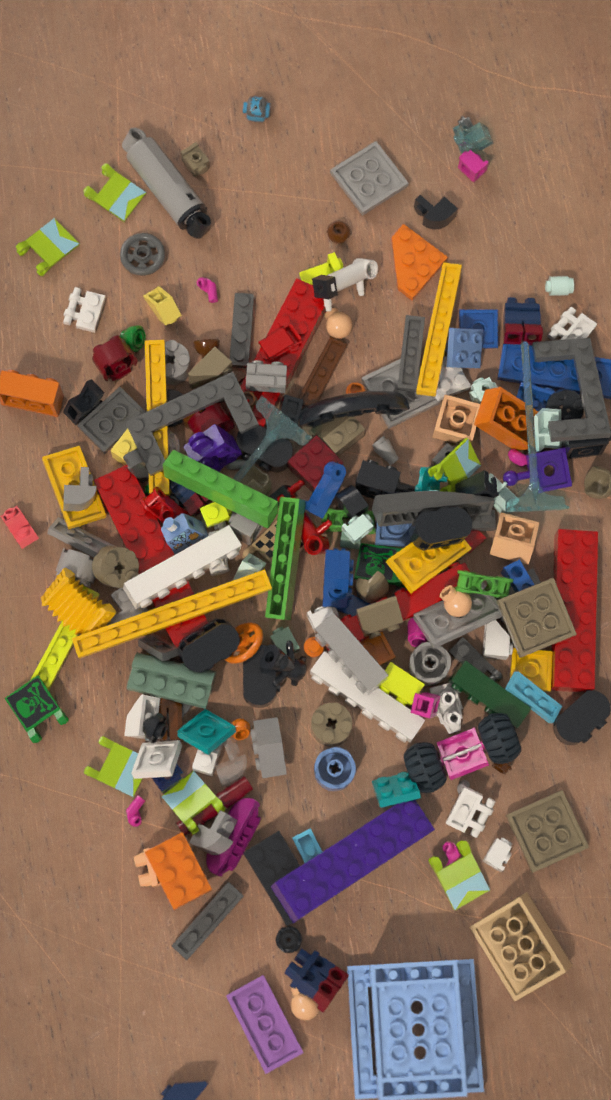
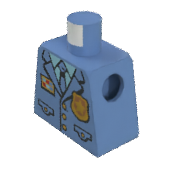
M185 513L180 514L174 519L171 517L166 518L161 528L167 544L175 554L209 536L203 522Z

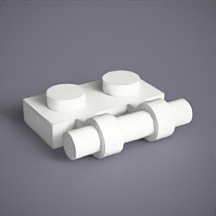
M75 287L73 293L69 296L70 303L68 309H65L63 323L70 325L72 320H76V328L95 333L106 297L105 295L87 291L84 298L80 296L82 290ZM77 304L82 305L80 313L75 312Z
M570 307L567 311L563 312L559 322L551 327L548 337L551 340H554L556 336L562 337L561 340L588 338L597 326V323L583 313L576 318L573 316L576 310ZM570 323L572 326L566 331L564 326Z
M464 786L446 820V824L464 833L467 827L470 826L473 828L470 835L477 838L480 831L483 832L485 828L484 823L488 816L494 811L493 806L496 801L488 798L486 803L483 804L481 803L483 794ZM477 809L481 813L478 819L474 820L472 817Z

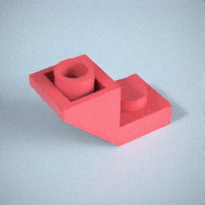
M18 506L7 509L0 516L22 549L39 539Z

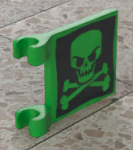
M360 543L354 579L362 578L369 580L379 571L385 576L388 584L406 588L386 563L390 557L403 548Z
M39 675L5 697V700L26 730L32 743H38L42 740L41 735L34 727L53 714L60 725H64L69 721V718L60 708Z

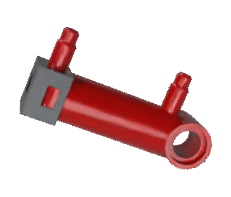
M299 480L292 486L282 485L269 497L278 501L279 508L280 497H298L296 492L304 485V481ZM305 511L301 535L304 548L310 555L325 554L326 550H329L330 545L328 539L322 533L332 525V522L327 520L316 527ZM316 540L320 544L318 550H316L314 547V543Z

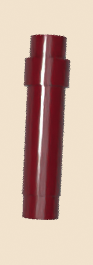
M243 776L215 796L220 799L223 806L227 809L252 791L253 787L247 778ZM210 804L192 820L196 823L197 827L199 824L205 826L204 824L217 816L218 812ZM181 820L176 822L184 836L191 833Z

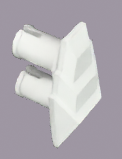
M452 683L430 688L432 694L441 696L436 716H438L440 723L445 726L449 734L461 731V709H463L458 692L451 688Z

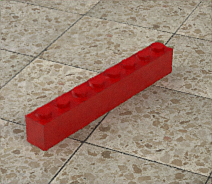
M456 562L450 565L448 571L440 572L413 593H410L405 588L395 592L403 621L413 617V614L443 601L440 598L441 591L449 585L454 588L457 587L458 570L469 571L466 563L460 564ZM384 597V598L378 600L377 602L382 601V600H385V599H388V598H387V597ZM350 614L340 619L359 642L369 638V636L364 638L356 615L352 617Z

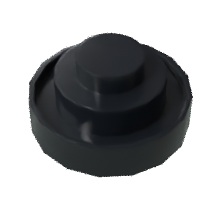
M157 713L155 716L145 720L142 728L144 729L146 741L154 744L158 739L164 737L168 728L165 715Z

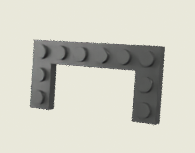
M579 338L533 342L532 350L535 362L574 360L586 416L584 419L548 421L550 441L560 442L609 438L611 430L591 339Z
M233 372L125 422L150 476L163 471V463L165 462L152 433L221 400H225L241 434L259 426Z

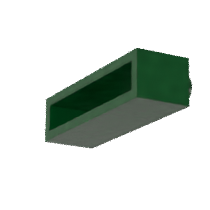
M466 660L461 661L448 680L452 683V689L460 694L463 691L468 695L467 699L475 705L479 703L485 707L483 711L488 715L493 713L507 714L514 728L518 729L532 709Z

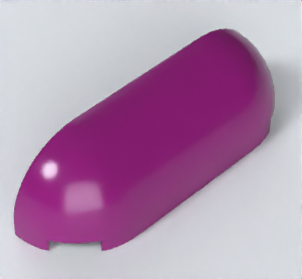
M252 798L241 799L230 809L228 815L238 820L228 838L233 843L229 849L221 854L211 855L207 853L206 864L211 873L223 876L224 873L229 870L233 871L237 866L261 819L258 816L260 804Z

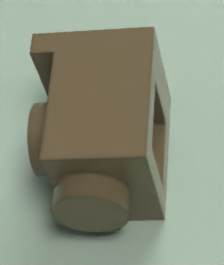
M197 142L181 151L182 161L194 177L204 174L210 168L209 159L199 148Z

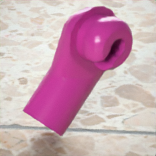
M198 278L196 284L201 290L208 293L209 303L218 302L216 284L207 278Z
M511 449L508 452L511 462L519 466L527 465L526 456L516 449ZM532 451V452H530V453H528V454H526V455L534 454L535 451Z
M138 795L126 809L128 823L134 827H138L142 823L139 809L145 803V800Z
M445 842L443 844V851L448 858L446 866L461 858L453 842Z

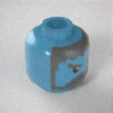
M250 96L248 102H244L243 113L246 114L249 121L264 122L266 118H269L270 103H267V99L264 97Z

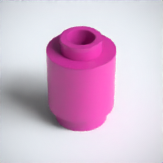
M411 618L408 621V641L411 646L418 647L420 644L427 642V639L415 620Z

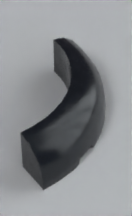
M356 392L334 396L305 406L300 412L299 422L300 426L315 428L334 421L335 418L361 416L375 412V414L398 415L409 410L410 407L407 398L398 392Z

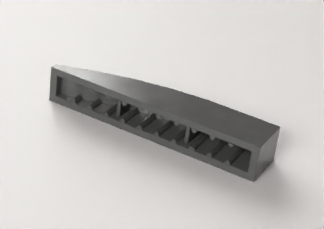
M405 492L376 495L372 512L379 527L413 523L420 515V512L428 509L437 511L444 506H450V508L460 507L470 517L490 515L495 500L491 497L457 492Z

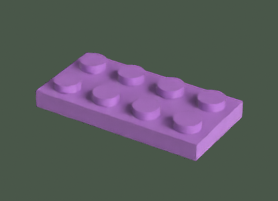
M264 975L226 995L265 1074L303 1053Z

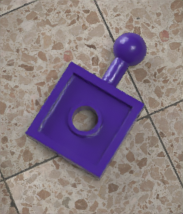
M565 448L525 455L528 471L516 473L509 470L503 475V482L506 481L508 486H514L518 480L530 479L533 494L572 486ZM547 465H551L554 469V473L551 476H546L544 473V468Z

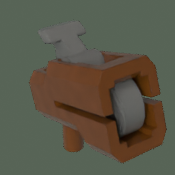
M160 698L158 713L167 717L166 724L168 728L164 737L158 739L157 742L174 740L184 742V740L178 737L177 731L183 727L184 715L193 708L192 705Z

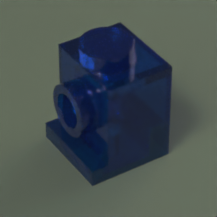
M176 764L173 776L170 779L153 777L152 780L162 794H164L183 780L181 777L183 771Z

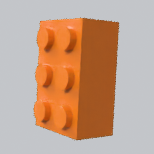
M1 370V405L55 417L59 416L64 394L57 380L52 378L41 379L34 374L22 375L15 370Z
M502 387L487 389L484 392L474 425L511 449H516L517 451L531 449L535 438L534 416L538 411Z
M183 832L145 852L174 911L212 891Z

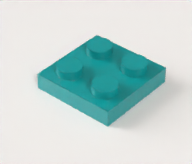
M204 709L181 727L177 734L182 740L209 755L236 733V726Z
M400 772L395 776L380 777L372 781V787L380 808L421 798L419 788L416 782L411 781L408 772Z

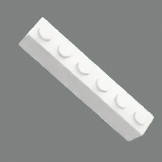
M228 525L125 582L123 589L135 609L139 607L145 608L152 603L153 599L167 596L170 593L169 590L175 587L177 589L187 584V580L193 577L194 579L201 577L205 573L204 571L210 567L215 569L222 564L221 561L227 558L229 560L239 555L242 545Z
M324 651L310 670L311 679L319 685L324 683L329 687L328 691L335 696L340 694L351 707L355 708L357 706L363 710L361 713L367 718H375L379 721L378 725L386 731L391 729L402 742L408 741L411 743L425 722V719L419 715L412 714L410 709L379 688L370 695L367 692L363 694L356 687L357 681L353 676L349 678L342 671L343 665L339 661L336 663Z

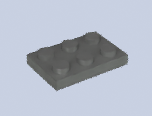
M119 387L84 418L77 427L105 454L127 430L125 422L146 411Z

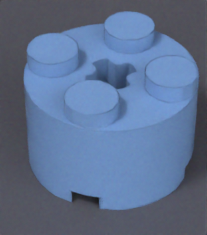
M339 747L329 748L321 752L314 765L316 781L321 787L329 791H341L348 787L356 772L355 762L351 754ZM337 765L340 772L332 774V770L329 767Z

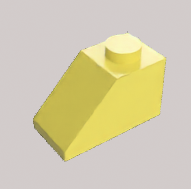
M160 286L143 296L157 318L165 326L176 322L177 318L182 316L172 296Z

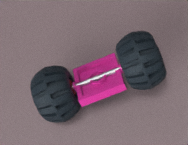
M493 713L483 718L478 725L482 741L479 740L475 728L437 742L442 757H439L432 743L421 742L412 745L403 755L411 781L416 782L421 793L435 792L447 781L443 765L446 767L450 780L489 766L484 749H486L493 763L505 764L513 761L519 756L522 748L509 716L505 713Z

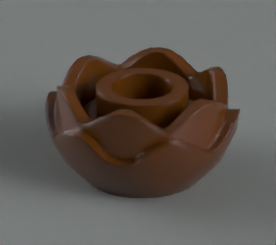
M339 220L332 222L327 228L329 240L334 243L345 242L350 237L349 226Z

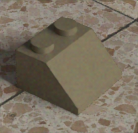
M214 347L188 373L190 388L197 389L233 372L232 361Z
M345 416L335 418L334 421L312 428L309 432L314 437L317 435L339 457L364 437L365 428L355 417Z
M396 596L356 610V616L364 638L369 636V639L376 638L381 635L380 632L385 630L389 632L400 629L399 625L403 624Z

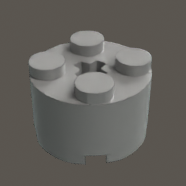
M169 340L165 342L166 384L179 385L188 378V373L191 369L190 357L187 349L175 340Z
M63 548L55 570L57 572L56 575H59L63 568H67L75 574V581L80 580L79 584L90 587L91 584H94L96 578L92 571L93 559L89 555Z
M425 642L412 652L408 663L409 673L425 684L424 686H434L445 679L451 666V659L447 650L442 646L433 649L429 642ZM427 660H429L431 664H434L432 668H429L428 665H425Z

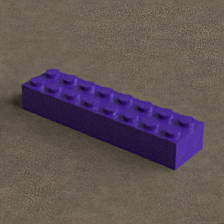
M416 800L398 803L275 882L271 888L292 922L295 923L435 829Z

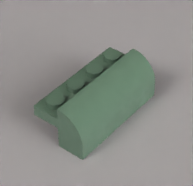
M137 652L132 663V670L126 688L130 691L206 709L209 697L212 695L217 672L213 670L193 672L184 663L172 660L162 661L155 656Z

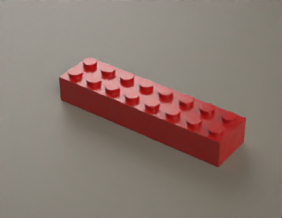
M297 278L267 336L291 323L303 342L272 361L269 360L260 347L254 359L262 361L264 364L281 362L283 365H287L286 389L326 312L324 300L314 296L313 285ZM289 327L285 328L295 343L299 342ZM246 376L240 386L243 392L247 391ZM250 391L257 397V404L254 405L252 412L258 424L267 428L284 393Z
M558 529L554 535L553 578L577 635L551 645V651H553L551 691L585 693L595 689L597 531Z

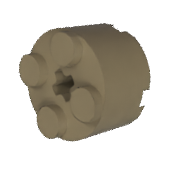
M114 545L101 548L92 562L94 576L101 583L116 588L124 587V583L136 577L139 570L135 553L127 548Z
M326 703L317 708L311 720V732L317 742L335 747L344 743L349 737L352 729V717L344 706L339 703ZM328 721L336 722L335 729L327 727Z

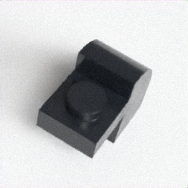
M419 195L414 202L416 213L419 216H424L422 225L429 229H442L457 216L458 208L445 197L435 206L422 195Z
M92 379L86 381L81 393L68 400L63 413L75 426L78 425L103 402L101 398L104 395V391Z
M349 485L336 493L337 508L344 510L350 520L357 515L359 517L368 511L369 505L353 485Z

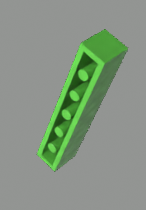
M174 449L163 463L164 477L267 529L278 514V501Z
M280 497L270 574L272 590L268 591L265 613L267 618L291 620L305 500Z

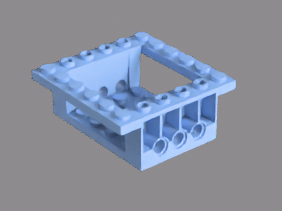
M474 959L347 966V974H349L348 992L355 1099L414 1100L465 1097L467 1093L484 1092ZM368 987H372L377 1075H373ZM414 1001H420L423 1005V1009L419 1014H414L411 1011L410 1007ZM417 1023L424 1026V1033L419 1037L412 1033V1027ZM418 1046H422L426 1050V1055L423 1059H416L414 1056V1049Z

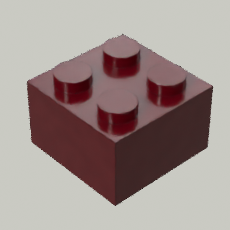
M316 435L288 460V468L299 480H303L304 485L313 493L324 474L325 465L331 461L344 465V462Z

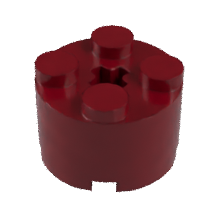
M119 335L113 336L106 343L99 344L93 348L92 361L105 381H108V379H112V381L120 380L132 371L130 368L133 364L134 366L137 365V357L127 342L120 338Z
M218 402L206 407V410L202 413L196 412L187 423L193 434L204 432L214 424L226 432L235 427V424Z

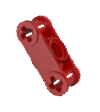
M154 487L152 493L140 500L143 507L162 523L166 518L171 517L174 519L182 513L191 516L159 487Z

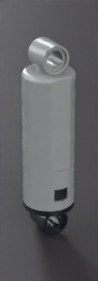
M136 127L130 128L122 142V147L127 152L128 162L177 226L182 230L187 229L188 234L193 238L201 239L211 225V219L206 214L207 207L157 142L151 137H146L141 129Z

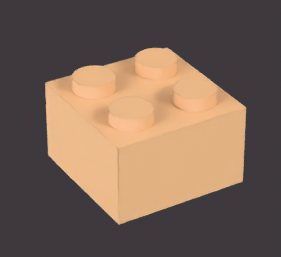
M444 394L432 438L458 445L465 438H468L472 444L476 430L474 422L480 404Z
M501 512L490 555L512 561L520 559L521 563L529 565L539 522Z

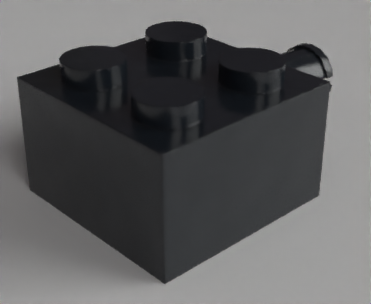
M611 436L609 438L562 441L561 448L566 449L567 460L598 456L604 452L609 441H611Z
M373 460L362 461L355 483V488L362 496L375 499L376 495L415 492V486L400 482L401 472L397 471V468L392 466L383 467Z

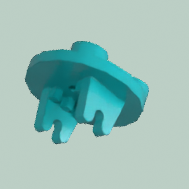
M432 466L421 467L415 492L439 491L440 482H447L448 477H444L443 473L441 479L436 480L434 475L431 477L428 474V470Z

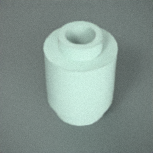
M568 276L549 277V280L545 282V291L549 292L550 296L569 295V293L574 292V280Z

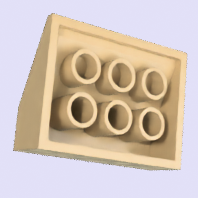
M527 892L470 926L471 931L514 1002L564 974L572 967L571 962Z

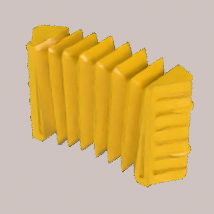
M63 568L62 572L56 576L55 581L52 582L49 588H46L45 593L41 596L42 606L49 605L47 611L54 610L52 617L58 616L57 622L63 621V627L70 625L69 631L76 629L75 635L79 633L83 635L105 627L117 613L116 610L109 603L102 604V599L97 601L98 597L93 598V593L87 594L88 589L82 590L84 585H79L80 580L75 581V574L71 570Z

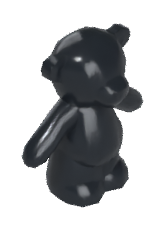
M290 640L286 642L287 654L272 644L267 645L263 650V656L259 663L261 668L280 672L272 681L274 686L282 683L287 677L291 679L292 686H297L298 681L302 680L306 674L307 666L305 662L307 658L305 656H301L299 659L295 658L294 646Z

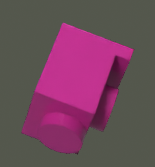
M469 150L468 152H463L459 157L458 168L474 183L487 171L489 162L487 160L483 162L478 154Z
M428 692L415 693L411 713L429 719L435 717L441 696Z

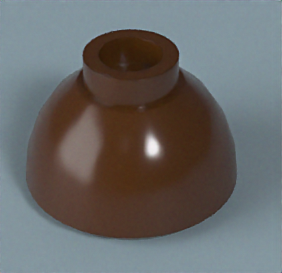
M203 339L193 342L196 352L202 356V359L214 347L219 349L220 345L219 339Z

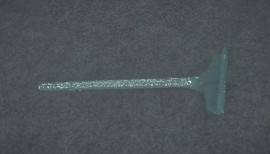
M524 341L521 343L530 484L526 492L520 497L511 498L506 501L505 513L569 509V506L565 505L564 497L548 495L539 484L529 344Z
M263 396L257 401L256 409L266 420V436L233 477L238 482L243 479L267 447L274 441L289 438L299 445H306L312 438L304 429H301ZM202 516L199 521L203 522L205 526L206 522Z

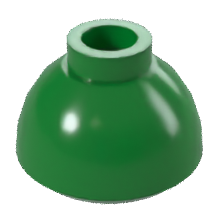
M134 325L123 330L120 338L127 342L133 352H138L145 344L146 334L142 326Z

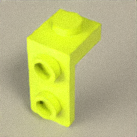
M334 252L328 254L327 263L299 273L302 281L313 285L312 278L321 274L329 275L344 268L341 258H337Z
M215 502L200 508L208 528L223 521H227L230 526L231 510Z

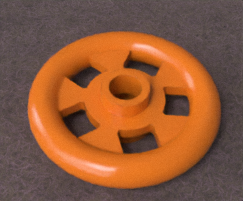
M247 622L235 627L238 634H240L239 646L229 658L224 659L225 661L232 664L241 663L251 658L258 651L263 641V630L258 624ZM254 631L255 634L250 637L249 634Z

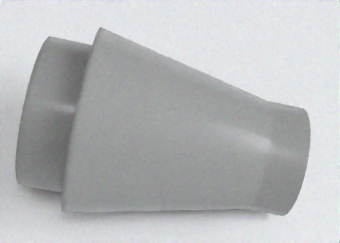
M383 436L372 445L373 451L387 461L390 466L399 459L389 438L386 439Z

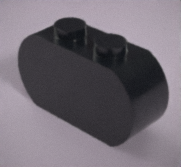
M260 425L242 434L239 431L237 434V445L242 453V459L249 463H252V461L257 463L266 472L278 473L288 468V460L293 455L292 445L289 440Z
M444 506L437 511H432L431 509L420 512V515L411 524L409 536L412 543L423 551L460 544L470 534L472 520L469 514L460 507L450 508V506Z
M215 618L180 641L178 646L179 657L185 666L193 672L209 670L215 666V663L229 658L237 650L240 642L239 634L229 621L223 618Z
M261 645L251 658L243 662L244 700L255 708L269 706L276 699V692H280V684L277 686L272 684L278 671L266 670L259 665L260 659L263 656V650L266 647L265 645Z
M586 691L555 719L553 731L556 738L566 745H577L579 742L586 743L593 736L591 732L595 728L599 731L608 723L605 719L610 715L611 707L606 696L598 691Z

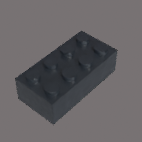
M277 831L243 852L285 925L289 926L293 922L271 886L300 867L280 831Z

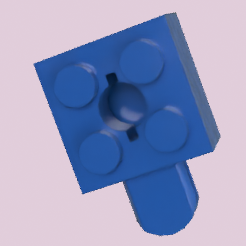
M346 548L326 550L323 607L347 608V600H351L352 588L348 587L353 586V573H349V571L353 572L354 559H350V551H345Z

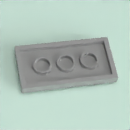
M482 582L481 588L484 589L486 585ZM468 593L472 599V607L465 616H451L444 608V601H441L413 614V619L434 649L502 617L495 597Z

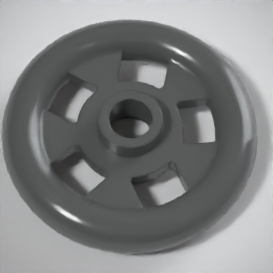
M148 233L134 234L123 243L120 250V260L125 269L130 273L139 276L150 275L159 270L163 265L165 248L162 242L154 235ZM139 241H147V246L139 245ZM130 247L135 248L133 255L128 254ZM157 248L158 254L152 255L151 249ZM145 253L146 256L140 257V254ZM135 260L140 264L137 267H135L131 264V262ZM152 260L154 264L147 267L145 263Z

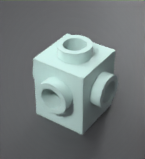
M490 377L475 380L469 392L471 401L481 404L485 392L483 390L497 388L496 383H492Z

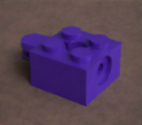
M216 424L204 432L192 435L188 440L189 442L183 446L188 457L218 472L242 455L233 436Z

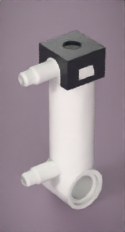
M357 258L351 265L329 275L321 274L312 278L314 296L324 300L326 311L332 310L331 298L337 296L338 291L356 284L358 295L363 296V280L376 277L378 264L374 260Z

